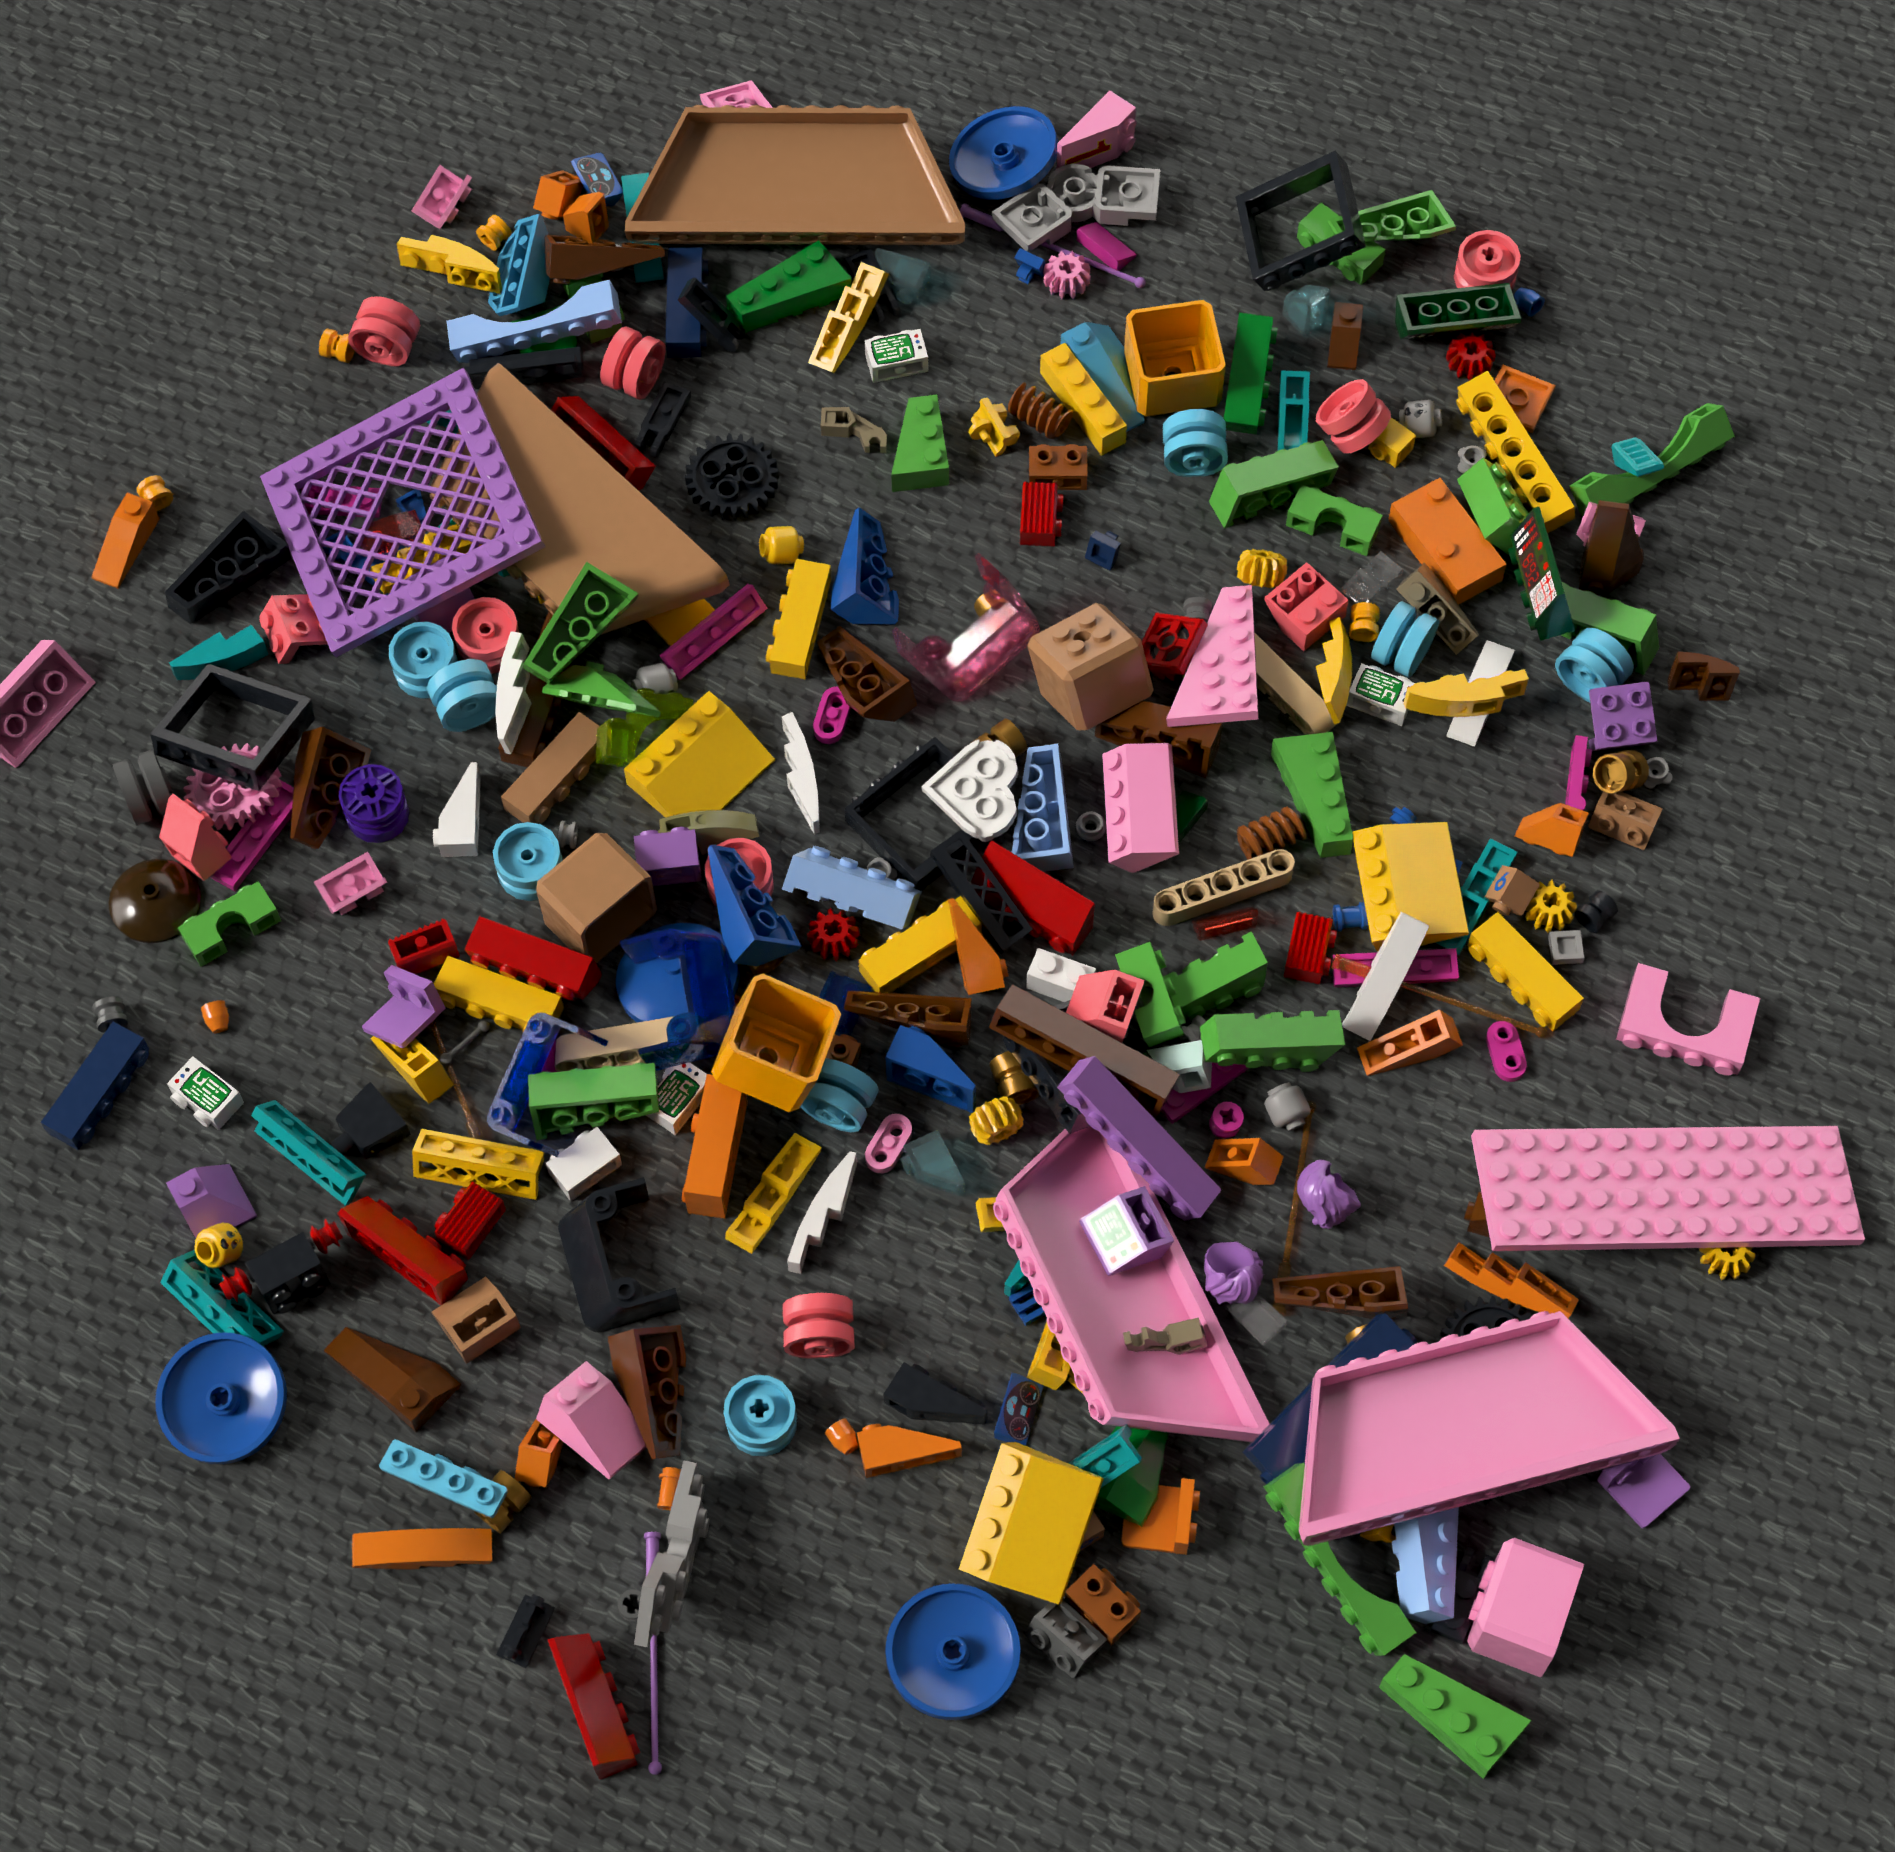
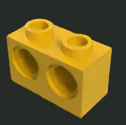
M1046 1321L1026 1378L1057 1390L1066 1381L1070 1365L1064 1360L1057 1337L1050 1331Z

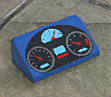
M603 153L587 155L571 161L587 194L603 193L606 206L610 207L614 206L623 196V189Z
M1012 1372L995 1427V1439L1005 1442H1018L1026 1446L1043 1385Z

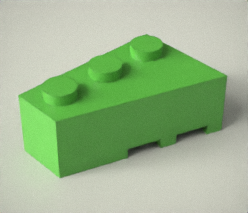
M937 395L908 398L891 474L892 492L949 485V465Z

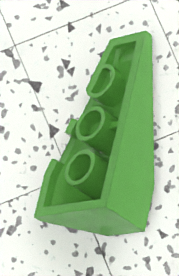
M1432 190L1358 211L1365 241L1420 240L1456 230V225ZM1342 216L1329 219V225L1335 234L1345 231Z
M587 661L586 666H571L550 684L545 685L542 690L543 694L588 706L653 717L660 716V711L622 679L614 673L603 671L604 665Z

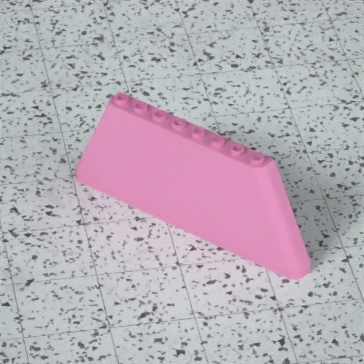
M1090 1126L1069 1134L1064 1129L1001 1189L996 1197L993 1210L996 1218L1001 1221L1007 1233L1008 1244L1015 1250L1020 1260L1022 1273L1028 1277L1034 1289L1033 1293L1036 1302L1042 1306L1046 1314L1050 1331L1057 1337L1061 1346V1354L1064 1360L1069 1363L1074 1373L1076 1386L1083 1392L1088 1402L1091 1417L1102 1425L1123 1427L1127 1424L1130 1428L1253 1442L1269 1425V1422L1155 1193L1150 1189V1184L1141 1175L1131 1170L1128 1161L1119 1152L1110 1148L1107 1144V1139L1098 1130ZM1145 1186L1174 1242L1162 1258L1108 1276L1079 1221L1117 1195ZM1199 1317L1204 1328L1208 1347L1180 1355L1169 1351L1134 1352L1127 1349L1123 1333L1130 1331V1334H1139L1142 1332L1141 1328L1148 1327L1155 1331H1163L1169 1324Z
M1548 1311L1539 1312L1530 1319L1520 1322L1518 1319H1511L1502 1323L1500 1327L1489 1329L1487 1326L1479 1327L1470 1332V1334L1460 1337L1458 1334H1451L1436 1343L1420 1342L1412 1345L1409 1350L1397 1352L1395 1349L1381 1353L1377 1358L1367 1360L1365 1357H1360L1350 1361L1348 1365L1337 1368L1335 1365H1328L1315 1373L1312 1381L1299 1534L1303 1544L1306 1546L1331 1541L1658 1455L1673 1448L1680 1438L1675 1426L1561 1311L1551 1314Z

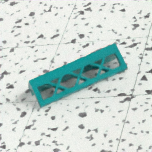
M276 1100L255 1107L251 1116L259 1123L254 1132L345 1206L349 1205L353 1201L366 1174Z
M195 1250L170 1261L160 1283L212 1333L240 1334L253 1339L262 1346L282 1336L284 1331L244 1292L238 1295L237 1303L234 1298L227 1300L223 1291L215 1290L209 1283L219 1285V1283L224 1281L222 1277L224 1273L219 1268H210L203 1264L197 1258ZM196 1262L203 1271L193 1269L189 1263ZM231 1304L241 1306L246 1310V1313L237 1311ZM253 1325L263 1327L268 1333L262 1335Z
M1126 1424L1070 1461L1069 1464L1103 1477L1101 1485L1103 1487L1138 1464L1142 1457L1129 1441L1132 1430Z

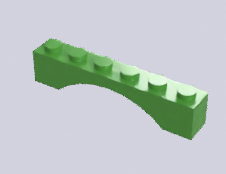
M1706 403L1683 418L1679 430L1670 444L1657 456L1663 462L1664 468L1662 470L1639 477L1629 472L1622 474L1591 472L1569 485L1580 514L1584 516L1589 502L1598 504L1599 500L1630 504L1635 496L1655 489L1658 482L1678 475L1680 469L1687 465L1698 463L1703 459L1702 456L1708 452L1723 448L1726 441L1735 437L1724 406Z
M1295 1464L1263 1486L1268 1493L1265 1495V1498L1271 1508L1276 1512L1280 1511L1287 1521L1284 1523V1527L1288 1534L1294 1540L1298 1539L1304 1547L1303 1556L1312 1568L1317 1567L1324 1577L1321 1580L1322 1585L1332 1597L1336 1596L1343 1606L1340 1608V1611L1345 1620L1350 1625L1355 1624L1361 1633L1359 1640L1366 1651L1370 1654L1374 1652L1376 1656H1384L1414 1635L1416 1631L1398 1604L1375 1596L1350 1578L1338 1563L1328 1541L1309 1546L1303 1544L1299 1534L1305 1464Z

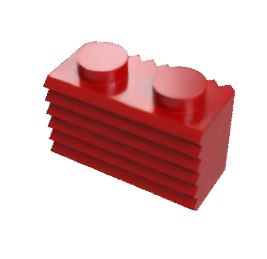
M1023 482L1020 545L1055 546V537H1061L1062 519H1056L1057 512H1062L1063 494H1057V483Z
M1296 912L1284 971L1285 978L1320 985L1322 975L1328 976L1331 958L1326 957L1327 947L1334 948L1337 930L1331 929L1333 919Z
M443 918L440 922L430 923L429 926L424 925L423 929L419 927L417 931L412 930L411 933L401 934L400 938L395 936L394 940L389 939L388 941L396 966L413 974L443 964L447 956L453 958L460 957L448 923Z
M473 1181L467 1188L462 1187L457 1192L453 1201L455 1205L449 1213L443 1212L435 1223L436 1230L434 1231L439 1242L468 1260L506 1211L501 1198H498Z

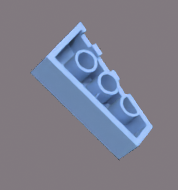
M1058 744L1029 747L1011 852L1043 872L1074 868L1063 766Z
M813 846V848H808L793 855L782 890L791 893L794 888L807 891V898L818 902L819 900H834L837 908L845 911L858 912V909L864 910V917L899 929H904L910 925L922 892L914 889V884L907 880H891L886 878V873L879 869H863L858 867L857 861L847 857L835 858L830 856L829 850L819 846Z
M1459 1507L1394 1524L1396 1540L1392 1541L1393 1554H1396L1399 1560L1400 1570L1396 1572L1400 1609L1406 1618L1424 1624L1454 1618Z

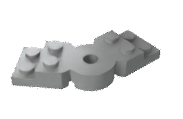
M1067 164L1051 173L1047 187L1044 184L1037 183L1027 191L1018 194L992 211V219L1027 252L1032 251L1044 242L1050 246L1071 232L1072 222L1085 221L1091 217L1099 224L1128 226V219L1156 220L1160 169L1103 166L1099 169L1098 174L1095 175L1088 166Z
M683 1461L666 1529L669 1547L667 1552L657 1553L642 1585L634 1645L648 1647L653 1635L658 1636L660 1631L668 1633L673 1621L680 1620L683 1599L687 1591L695 1552L700 1537L706 1538L710 1519L707 1518V1509H704L702 1502L705 1484H702L703 1476L699 1474L697 1463Z

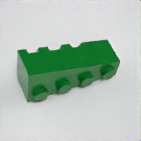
M818 240L726 295L727 309L734 315V318L745 331L749 332L778 322V319L802 314L807 309L829 305L831 301L841 298L845 286L851 288L852 280Z
M1239 312L1224 413L1226 431L1257 435L1258 426H1264L1266 409L1261 408L1262 398L1268 399L1270 382L1265 381L1266 371L1272 372L1274 355L1269 354L1270 344H1276L1278 330L1277 327H1272L1273 317Z

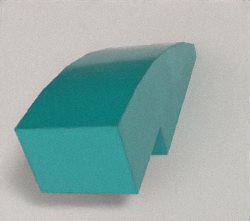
M1283 370L1280 372L1277 451L1296 448L1307 442L1310 372Z
M249 625L227 640L218 632L172 660L169 664L177 680L196 679L207 664L225 668L232 672L250 665L269 654L263 639L254 627Z

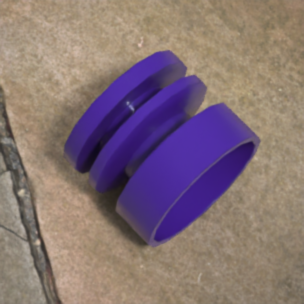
M373 764L357 767L346 775L340 785L339 800L349 829L354 835L366 842L381 843L391 840L400 834L408 823L410 811L399 777L391 769Z

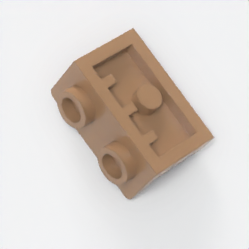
M1603 791L1588 827L1626 844L1645 850L1663 808L1623 792L1606 793Z

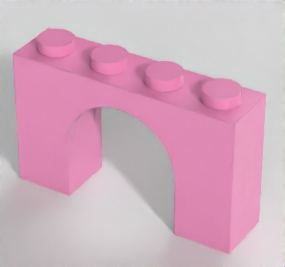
M1638 963L1632 978L1616 1040L1623 1041L1622 1043L1629 1048L1638 1049L1643 1047L1653 1050V1053L1660 1057L1668 1058L1674 1056L1684 1059V1062L1691 1066H1709L1722 1075H1738L1744 1063L1760 998L1729 989L1723 1003L1718 1026L1710 1033L1702 1036L1683 1035L1666 1023L1661 1012V998L1668 971Z

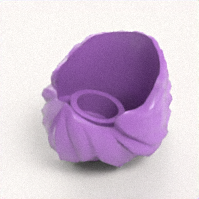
M1317 1160L1309 1164L1301 1172L1297 1181V1193L1308 1212H1311L1314 1216L1312 1223L1314 1225L1319 1224L1323 1229H1331L1334 1225L1345 1221L1348 1215L1359 1209L1361 1203L1355 1191L1342 1181L1339 1173L1331 1174L1330 1166L1332 1164L1329 1161Z
M1237 1241L1214 1243L1205 1254V1290L1209 1291L1211 1296L1216 1298L1219 1305L1224 1302L1247 1304L1253 1301L1259 1291V1286L1264 1276L1261 1268L1263 1261L1260 1260L1257 1252L1252 1251Z

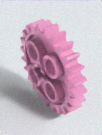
M246 743L240 750L237 744H234L230 752L254 759L261 749L259 746H256L251 750L249 744ZM192 768L195 776H188L186 778L189 785L183 789L187 794L184 796V800H190L199 813L202 810L205 811L214 821L217 830H220L224 824L231 830L236 822L241 827H244L245 819L248 818L250 821L255 822L254 814H266L263 807L265 805H274L270 797L279 796L276 788L282 786L279 779L282 775L277 768L263 787L257 791Z

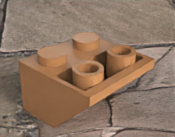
M486 1276L432 1311V1315L466 1364L521 1328L512 1308Z

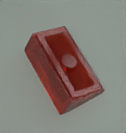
M1246 907L1193 920L1192 924L1197 939L1201 941L1254 928L1257 925L1259 913L1253 907Z

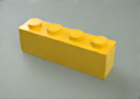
M1063 343L1042 354L1040 374L1066 409L1073 410V418L1102 456L1125 444L1126 423L1067 344Z
M796 559L794 569L788 570L786 586L789 587L787 595L782 594L779 605V611L782 612L780 620L776 619L773 626L772 635L775 637L773 645H768L766 662L770 663L772 674L806 680L832 580L831 565Z
M961 896L956 898V902L982 933V923ZM948 900L943 902L937 908V911L931 915H924L916 919L912 927L904 932L898 931L892 934L885 944L877 949L875 947L870 948L862 954L861 959H859V972L874 992L891 993L957 951Z
M1498 912L1470 934L1467 946L1472 957L1479 962L1483 961L1490 968L1493 978L1499 983L1504 982L1512 990L1511 993L1514 999L1521 1005L1526 1004L1533 1011L1535 1020L1541 1026H1548L1554 1031L1580 1010L1584 998Z
M447 956L434 982V986L445 1007L453 1009L457 1006L466 1009V1013L478 1019H482L483 1016L491 1018L498 1026L505 1029H511L513 1026L521 1029L526 1036L533 1039L551 1036L564 1009L562 998L559 995Z

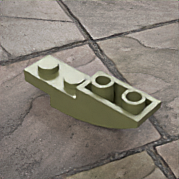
M705 810L659 819V833L671 832V829L676 827H688L689 830L695 829L697 845L702 855L708 853L710 845H717L728 839L746 838L752 840L759 837L755 814L745 812Z

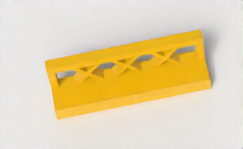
M421 1129L412 1150L413 1177L468 1187L473 1181L487 1191L536 1200L538 1195V1175L544 1162V1151ZM422 1161L432 1163L437 1169L422 1167ZM453 1168H461L468 1174H458ZM483 1174H493L499 1180H489ZM514 1180L530 1181V1187L520 1186Z

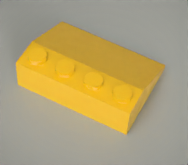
M708 691L624 768L627 785L666 818L695 811L723 810L775 761V758L736 714Z
M1447 822L1383 824L1352 832L1371 941L1377 952L1401 911L1429 925L1420 946L1469 935Z
M1018 1442L1001 1443L959 1569L985 1581L1061 1604L1104 1478Z

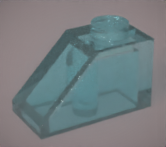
M877 248L875 252L876 260L881 269L889 274L887 280L893 289L895 298L905 304L915 303L920 305L931 279V263Z
M1305 285L1298 291L1293 290L1284 299L1282 314L1304 337L1326 323L1331 291L1327 287Z
M938 1130L903 1145L904 1157L901 1158V1163L908 1176L913 1174L917 1183L957 1196L965 1194V1182Z

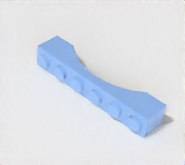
M606 280L582 286L572 298L559 308L531 320L497 322L471 314L446 322L450 351L459 363H469L471 359L500 356L504 352L527 349L532 345L544 342L551 343L572 335L579 336L599 328L607 329L615 324L622 323L618 293L611 281Z

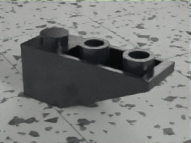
M903 1362L883 1394L886 1405L910 1419L982 1425L988 1420V1410L985 1409L984 1403L972 1396L968 1398L957 1393L955 1386L945 1380L938 1382L929 1377V1372L917 1364L910 1366Z

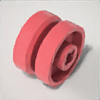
M1491 230L1478 231L1466 237L1460 245L1454 273L1456 287L1465 288L1509 283L1511 290H1513L1521 257L1517 244L1509 236Z
M369 297L364 299L357 313V320L354 322L348 336L349 345L356 353L371 362L388 366L405 364L412 349V343L421 326L419 318L411 309L393 299L385 297Z
M627 326L622 327L614 335L604 355L600 373L601 383L616 391L624 389L625 394L638 400L645 399L661 373L665 360V343L651 336L642 338V334L639 331Z
M1363 379L1351 381L1338 388L1323 402L1316 414V422L1326 434L1331 435L1332 442L1342 453H1353L1372 443L1384 431L1391 419V411L1382 400L1376 398L1375 391Z
M480 597L470 600L459 608L452 623V632L460 660L478 659L487 664L491 674L499 672L510 632L519 633L514 611L507 603L496 598Z
M732 838L717 844V846L734 848L755 875L753 882L763 894L768 892L770 896L772 895L774 890L771 858L764 847L756 841L746 838ZM708 855L705 863L707 889L712 902L717 906Z
M809 1293L787 1299L783 1303V1322L788 1326L784 1331V1351L791 1356L808 1359L837 1357L850 1353L855 1348L854 1328L849 1325L854 1320L853 1300L847 1296L834 1293Z

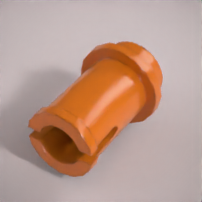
M665 1467L663 1472L659 1474L661 1487L657 1504L658 1509L671 1511L681 1469Z

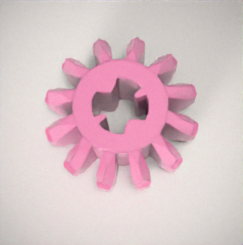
M1073 250L1069 255H1065L1062 251H1060L1058 257L1051 255L1049 263L1044 266L1045 287H1049L1051 295L1059 291L1061 300L1065 294H1069L1072 299L1076 296V292L1084 294L1086 286L1090 284L1089 263H1085L1083 255L1075 257Z

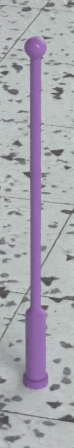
M965 203L962 205L960 213L963 218L966 217L997 231H1003L992 219L991 215L973 209ZM1046 242L1041 244L1060 253L1062 251L1065 255L1071 253V251L1054 244L1050 246ZM1084 257L1085 263L1135 283L1137 288H1143L1146 284L1143 277L1135 278Z
M659 1532L644 1533V1540H646V1576L659 1552V1540L661 1539V1533ZM653 1635L650 1640L652 1762L649 1764L648 1770L651 1774L657 1775L661 1772L662 1765L658 1762L657 1636Z

